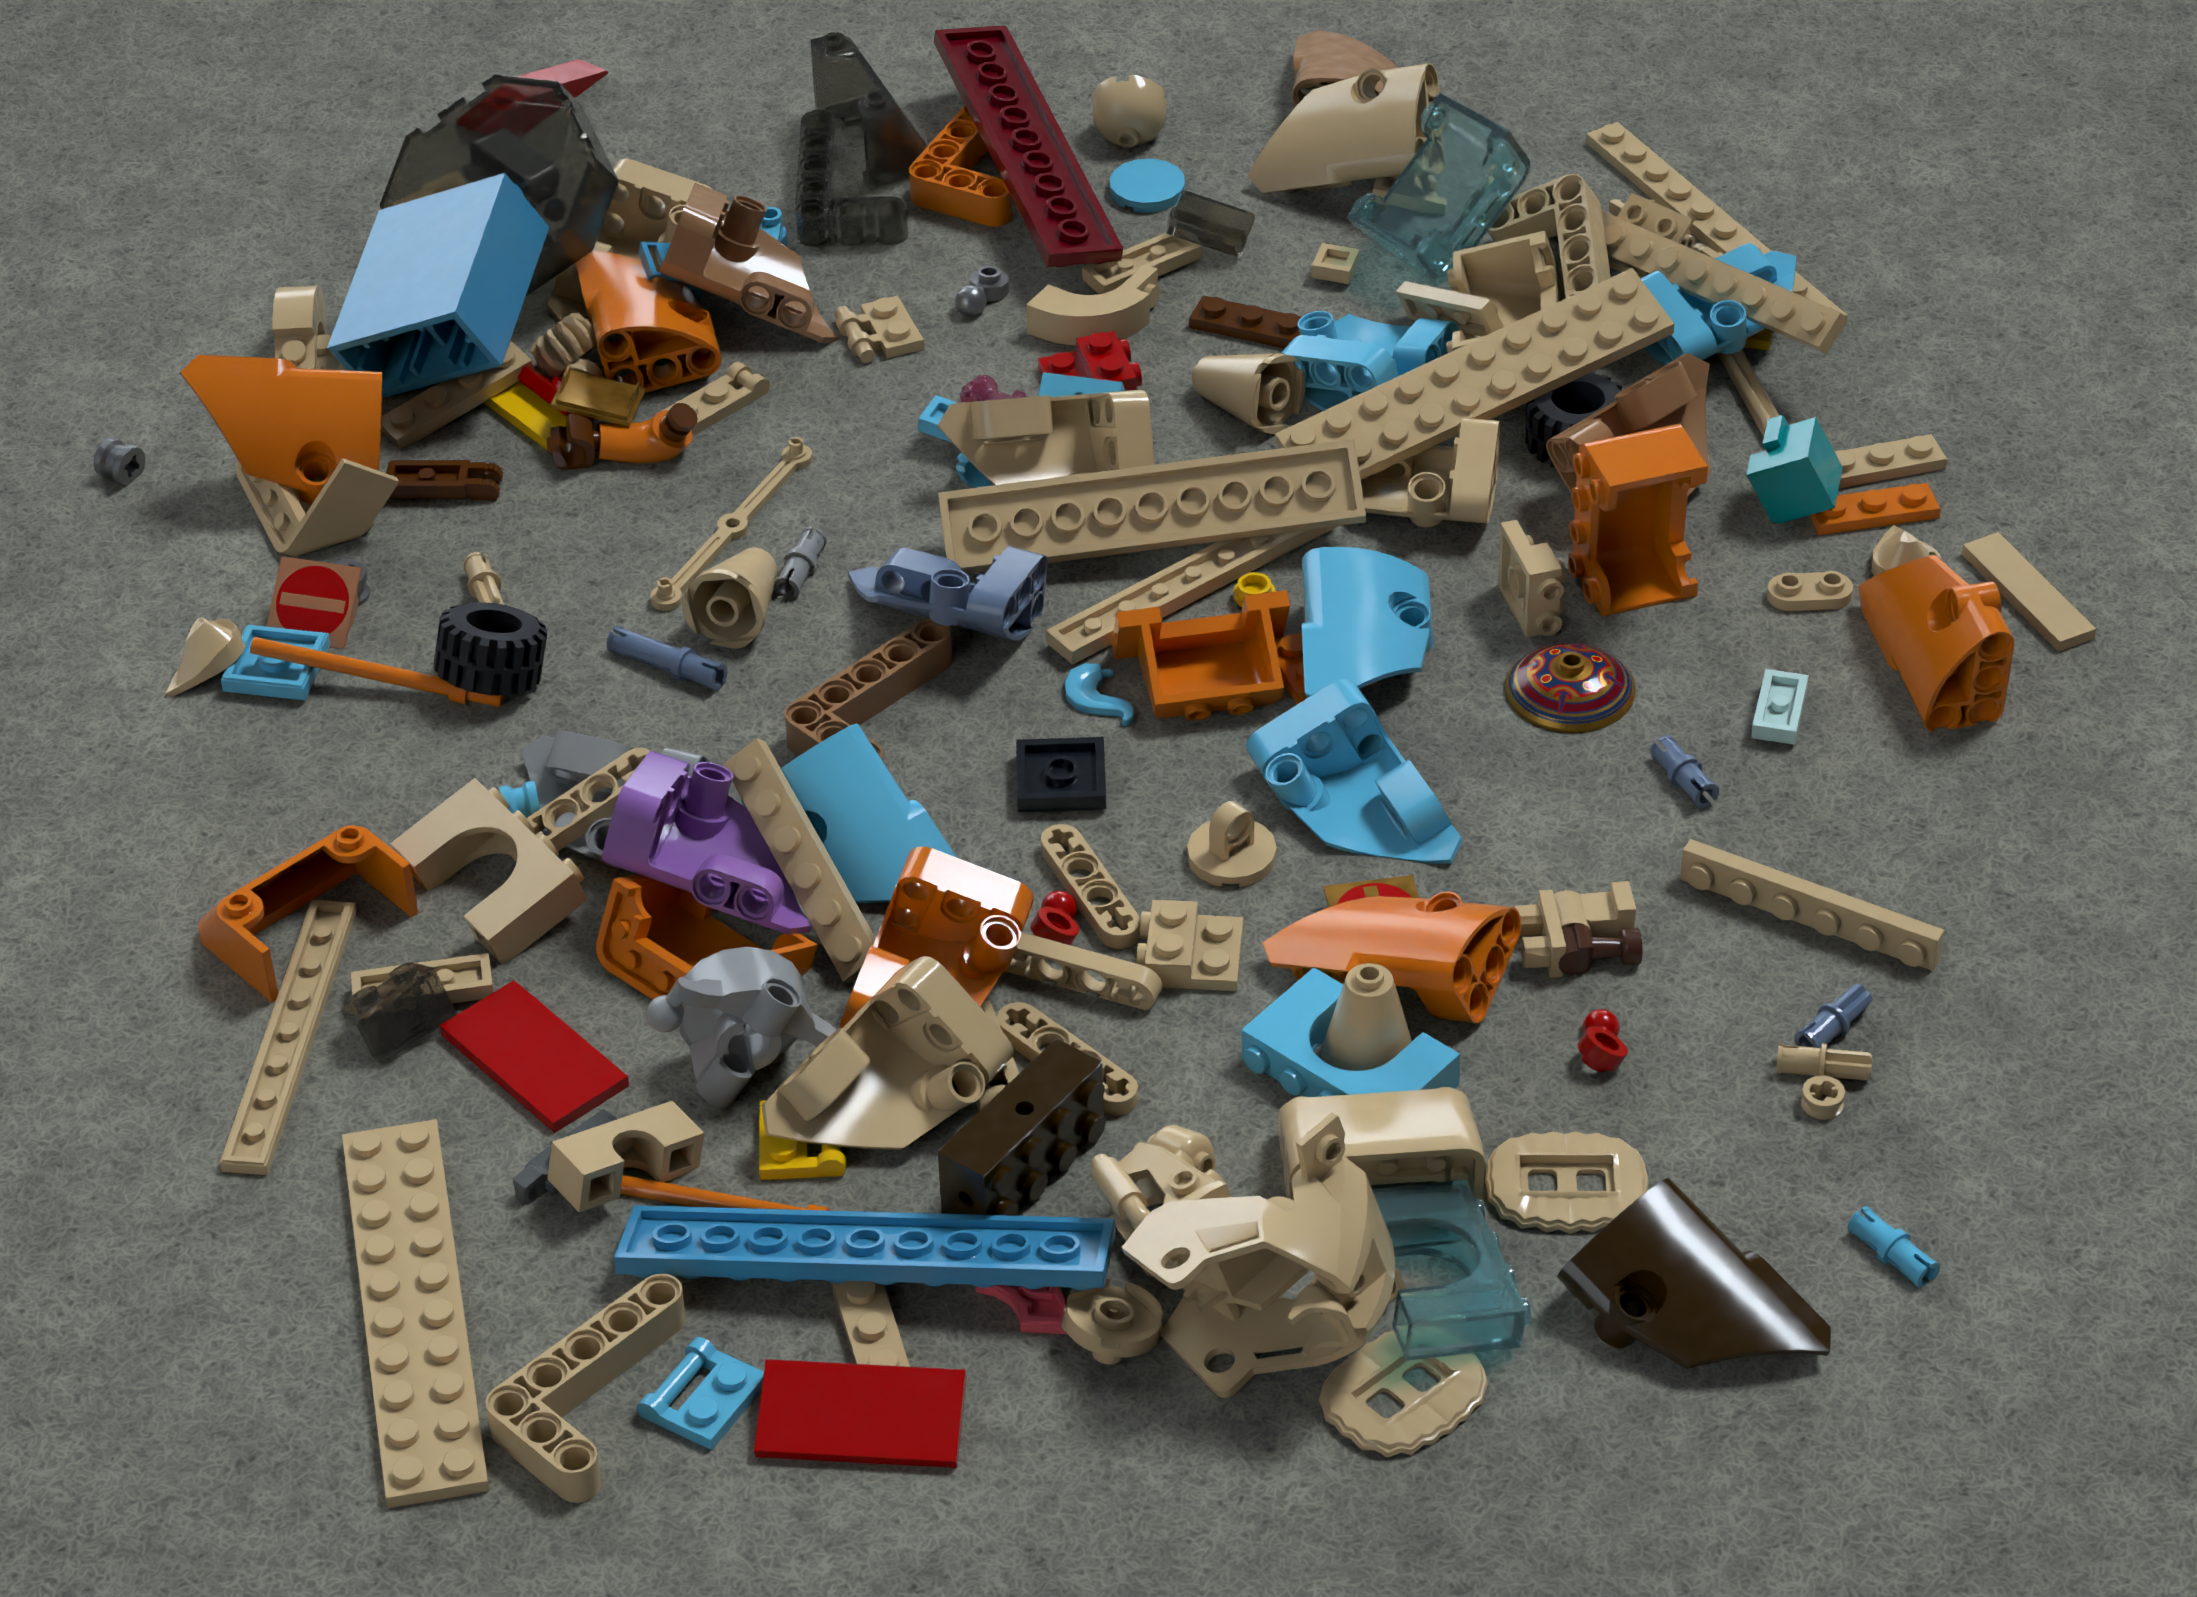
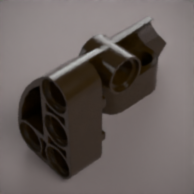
M1670 1178L1659 1182L1616 1216L1578 1251L1557 1275V1278L1588 1310L1595 1308L1599 1312L1595 1318L1594 1327L1597 1335L1607 1345L1615 1348H1625L1637 1339L1686 1369L1748 1356L1792 1353L1828 1356L1830 1353L1831 1327L1764 1258L1751 1251L1741 1252Z

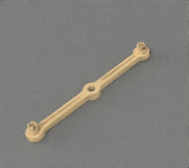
M790 438L789 446L782 451V461L733 513L725 514L717 521V531L672 579L663 577L657 581V587L650 593L651 605L655 609L671 611L678 608L682 603V594L688 588L691 581L707 568L732 539H738L747 534L748 522L797 469L806 468L812 463V450L808 446L803 445L802 438Z

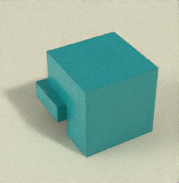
M1783 415L1768 419L1762 443L1765 451L1750 455L1746 476L1772 523H1784L1835 508L1843 467L1817 418H1810L1788 425Z

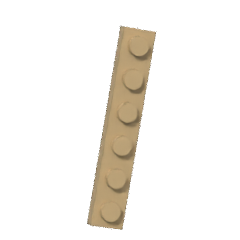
M756 738L726 761L723 766L732 772L734 786L843 982L852 983L857 980L870 945L873 946L876 938L766 741Z
M1692 839L1688 841L1683 849L1680 880L1688 882L1696 889L1713 891L1731 898L1740 905L1749 904L1771 912L1781 920H1793L1815 928L1816 931L1823 935H1834L1854 942L1867 951L1876 950L1898 958L1909 966H1920L1934 971L1941 960L1944 929Z

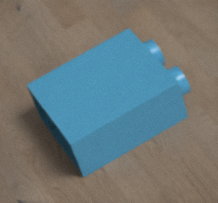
M506 173L379 210L327 349L346 370L382 372V398L502 366L549 226L524 197L522 190L510 180Z

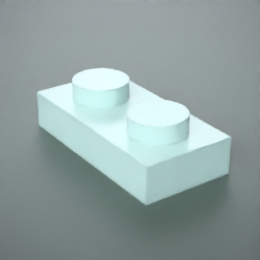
M1765 669L1753 720L1751 738L1795 745L1809 675Z

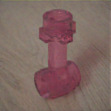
M979 375L963 386L960 393L962 403L1028 397L1026 393L1016 390L1012 395L998 391L995 380L988 375Z

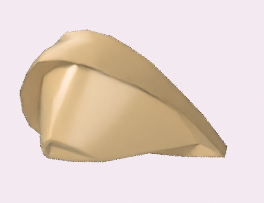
M1893 525L1873 549L1872 573L1876 576L1919 558L1936 555L1941 559V556L1932 546Z
M198 618L195 621L186 639L179 668L165 693L168 697L180 694L217 675L241 656L246 645L235 623L228 619L209 621L205 618Z

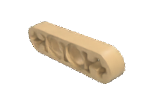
M641 747L627 751L527 817L534 828L533 834L539 837L543 834L542 830L546 828L550 833L546 837L553 843L557 851H560L587 833L589 827L596 820L611 817L622 789L618 780L622 778L626 783L650 750ZM603 788H612V793L606 800L597 803L592 802L597 791ZM568 812L575 813V817L570 824L564 827H555V822L562 814ZM510 855L517 862V857Z
M1065 824L1052 825L1046 828L1041 835L1042 856L1065 890L1075 899L1077 907L1100 940L1106 946L1115 949H1124L1135 945L1140 939L1139 915L1080 832L1075 827ZM1058 842L1063 846H1069L1068 855L1065 856V850ZM1085 869L1090 871L1091 874L1080 878L1071 876L1070 872ZM1096 897H1106L1111 900L1110 903L1101 906L1093 905L1089 901ZM1116 916V922L1120 928L1112 927V917Z
M1023 932L1012 961L1005 971L1041 982L1044 979L1058 982L1057 986L1081 993H1086V991L1101 994L1099 998L1143 1010H1149L1153 1006L1163 986L1157 973L1146 966ZM1047 958L1055 961L1063 970L1052 968L1044 959ZM1087 970L1098 973L1106 982L1095 980L1087 973Z
M1010 1003L998 1011L997 1019L1002 1032L1010 1040L1013 1048L1030 1061H1033L1042 1052L1039 1050L1041 1046L1052 1043L1058 1038L1102 1061L1103 1085L1105 1086L1103 1096L1104 1113L1120 1116L1126 1115L1136 1108L1138 1104L1137 1081L1119 1066L1027 1003ZM1026 1022V1027H1024L1021 1023ZM1109 1090L1115 1094L1109 1096Z

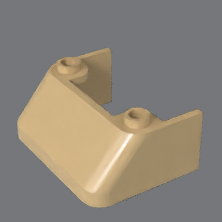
M342 458L312 505H308L301 500L298 490L244 473L238 460L236 464L237 478L275 550L293 557L362 537L372 528L375 518L399 484L397 477ZM315 477L309 479V481L321 482L323 479Z

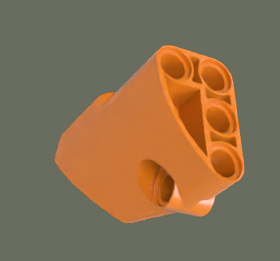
M197 355L180 372V375L209 412L231 447L244 473L296 489L301 500L308 505H312L342 458L379 471L382 372L297 368L294 363L286 359ZM318 477L322 478L323 481L312 482L309 479Z

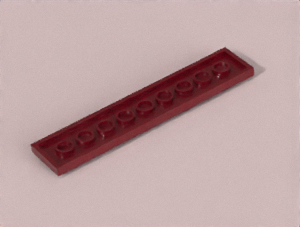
M1007 26L935 30L934 44L1046 266L1066 267L1068 265L1102 264L1105 262L1121 261L1123 246Z

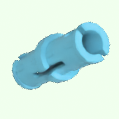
M1868 1206L1862 1207L1861 1213L1856 1211L1847 1226L1848 1231L1871 1247L1878 1254L1876 1257L1884 1265L1890 1263L1908 1277L1919 1289L1927 1284L1922 1280L1923 1276L1929 1281L1937 1277L1940 1271V1264L1909 1241L1911 1237L1901 1228L1894 1229Z

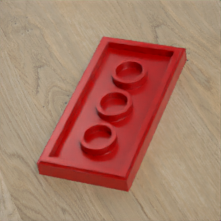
M515 980L440 1025L441 1035L554 1133L629 1087L628 1075Z
M766 1359L754 1446L755 1457L957 1468L967 1380L966 1370Z

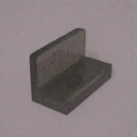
M1183 190L1180 193L1176 207L1172 206L1167 220L1166 234L1240 258L1254 223L1255 215L1252 212Z

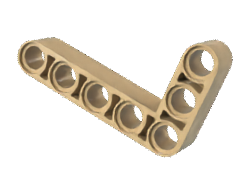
M1569 174L1496 202L1484 212L1481 223L1494 242L1544 230L1548 238L1558 235L1566 298L1611 278L1601 204L1580 175Z
M656 1274L644 1279L503 1381L487 1395L485 1403L493 1441L562 1499L574 1503L586 1502L597 1495L602 1485L596 1447L562 1417L684 1327L686 1315L680 1281L669 1274Z

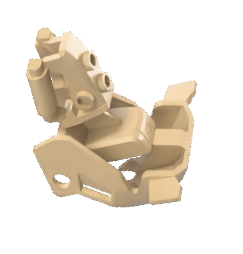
M1333 1112L1296 1142L1301 1169L1294 1174L1291 1181L1294 1200L1280 1196L1269 1199L1261 1196L1231 1197L1225 1181L1214 1170L1209 1169L1206 1173H1203L1197 1169L1193 1160L1185 1152L1179 1150L1172 1154L1161 1146L1145 1142L1137 1143L1132 1148V1151L1119 1162L1117 1159L1108 1157L1106 1154H1098L1091 1161V1176L1096 1187L1109 1203L1108 1206L1112 1212V1215L1109 1217L1115 1218V1229L1125 1242L1121 1247L1124 1254L1140 1265L1146 1275L1155 1277L1156 1280L1172 1290L1183 1288L1185 1291L1183 1294L1184 1298H1182L1162 1328L1160 1336L1202 1381L1221 1398L1233 1396L1255 1374L1319 1366L1349 1355L1366 1343L1376 1328L1387 1304L1393 1301L1406 1288L1400 1271L1395 1268L1392 1239L1367 1175L1362 1169L1343 1156L1345 1152V1131L1339 1116ZM1160 1203L1163 1204L1151 1212L1146 1208ZM1309 1270L1315 1272V1278L1298 1293L1296 1299L1280 1297ZM1303 1347L1302 1353L1257 1359L1255 1354ZM1229 1354L1235 1357L1233 1366L1227 1371L1215 1373L1207 1369L1209 1361L1216 1355Z

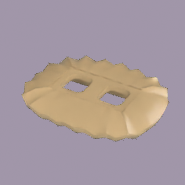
M1552 1131L1545 1134L1529 1133L1520 1137L1509 1138L1494 1149L1486 1164L1485 1184L1487 1186L1488 1202L1495 1206L1501 1219L1513 1221L1520 1229L1537 1227L1546 1233L1561 1230L1572 1234L1580 1230L1594 1233L1605 1227L1648 1191L1649 1179L1646 1165L1639 1152L1620 1138H1610L1600 1133L1583 1134L1575 1131L1563 1134ZM1534 1173L1555 1175L1557 1178V1191H1530L1528 1176ZM1579 1174H1601L1605 1177L1606 1190L1578 1191L1576 1177Z
M1406 1325L1397 1330L1385 1332L1374 1341L1365 1344L1360 1350L1350 1355L1344 1362L1334 1368L1321 1388L1318 1402L1322 1406L1325 1421L1336 1426L1342 1436L1352 1439L1361 1450H1375L1386 1458L1399 1453L1412 1456L1423 1445H1434L1442 1435L1453 1433L1460 1422L1468 1420L1474 1408L1483 1404L1488 1381L1480 1360L1455 1337L1432 1326L1418 1327ZM1419 1366L1425 1367L1440 1379L1439 1383L1425 1392L1418 1391L1403 1379L1407 1373ZM1385 1392L1399 1401L1404 1408L1390 1418H1383L1371 1409L1367 1403L1378 1394Z

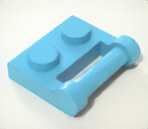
M695 1337L685 1348L686 1356L654 1393H647L637 1404L636 1410L641 1418L713 1450L762 1391L764 1371L716 1350L714 1345L705 1338ZM702 1367L711 1370L678 1411L669 1407Z

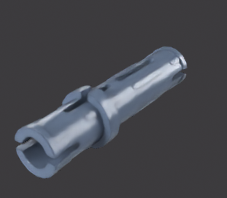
M621 626L613 628V631L620 634V636L613 632H610L606 643L608 651L673 674L672 677L679 681L688 679L710 687L713 690L721 688V685L715 681L722 684L726 681L728 671L725 664L700 657L691 648L673 647L647 636L634 633Z

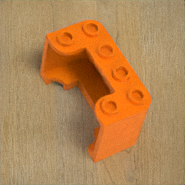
M1674 424L1582 443L1579 446L1578 453L1573 456V465L1577 479L1576 487H1573L1571 490L1575 514L1574 520L1570 521L1569 524L1573 548L1572 553L1568 554L1567 562L1571 576L1573 578L1579 577L1583 583L1582 587L1586 602L1588 604L1594 603L1601 616L1697 596L1698 581L1696 578L1689 579L1684 566L1686 561L1691 560L1692 557L1691 551L1684 542L1688 489L1707 483L1708 466L1682 425Z

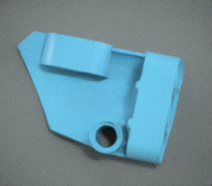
M1315 311L1299 319L1298 328L1300 336L1295 337L1281 353L1295 357L1297 361L1294 362L1297 368L1303 370L1305 375L1304 399L1321 411H1325L1447 354V341L1452 340L1453 332L1460 330L1458 324L1453 321L1419 318L1412 326H1397L1370 321L1352 314L1334 321L1332 314L1329 312Z
M856 723L830 736L781 768L856 903L890 902L908 853L915 847L925 846L956 857L924 807L916 800L909 801L859 724Z

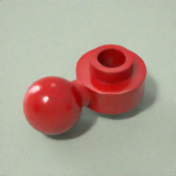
M1058 890L1045 896L1041 908L1030 924L1031 931L1035 936L1072 945L1079 933V926L1074 921L1077 913V904L1072 895Z
M1593 1010L1583 1021L1582 1030L1584 1035L1577 1045L1579 1052L1582 1054L1581 1059L1588 1067L1595 1071H1616L1628 1054L1626 1045L1618 1038L1620 1031L1619 1021L1609 1010Z

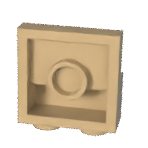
M1517 520L1502 522L1500 525L1498 587L1526 638L1538 635H1553L1562 627L1560 616H1563L1565 612L1562 597L1564 594L1562 583L1566 582L1564 562L1561 558L1555 557L1548 542L1534 545L1532 537L1524 534Z
M1152 900L1151 912L1142 911L1140 938L1147 939V943H1138L1136 964L1146 966L1157 973L1162 981V988L1237 991L1244 917L1198 915V902Z

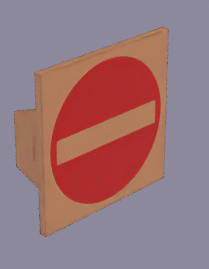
M281 556L266 627L329 633L330 647L344 649L349 629H351L355 622L359 603L357 592L362 568Z

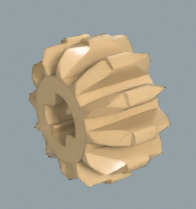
M572 313L566 316L532 344L530 351L535 358L536 364L551 378H554V376L559 377L564 373L568 365L573 364L575 360L583 359L597 347L593 326L580 313Z

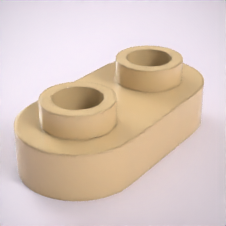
M1837 571L1783 573L1769 581L1767 599L1772 606L1784 611L1840 609L1851 602L1853 583L1847 576Z

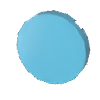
M1137 159L1124 163L1116 168L1109 178L1111 198L1117 205L1125 208V205L1133 207V211L1159 212L1176 205L1178 199L1181 196L1183 198L1186 193L1184 173L1178 166L1158 159Z

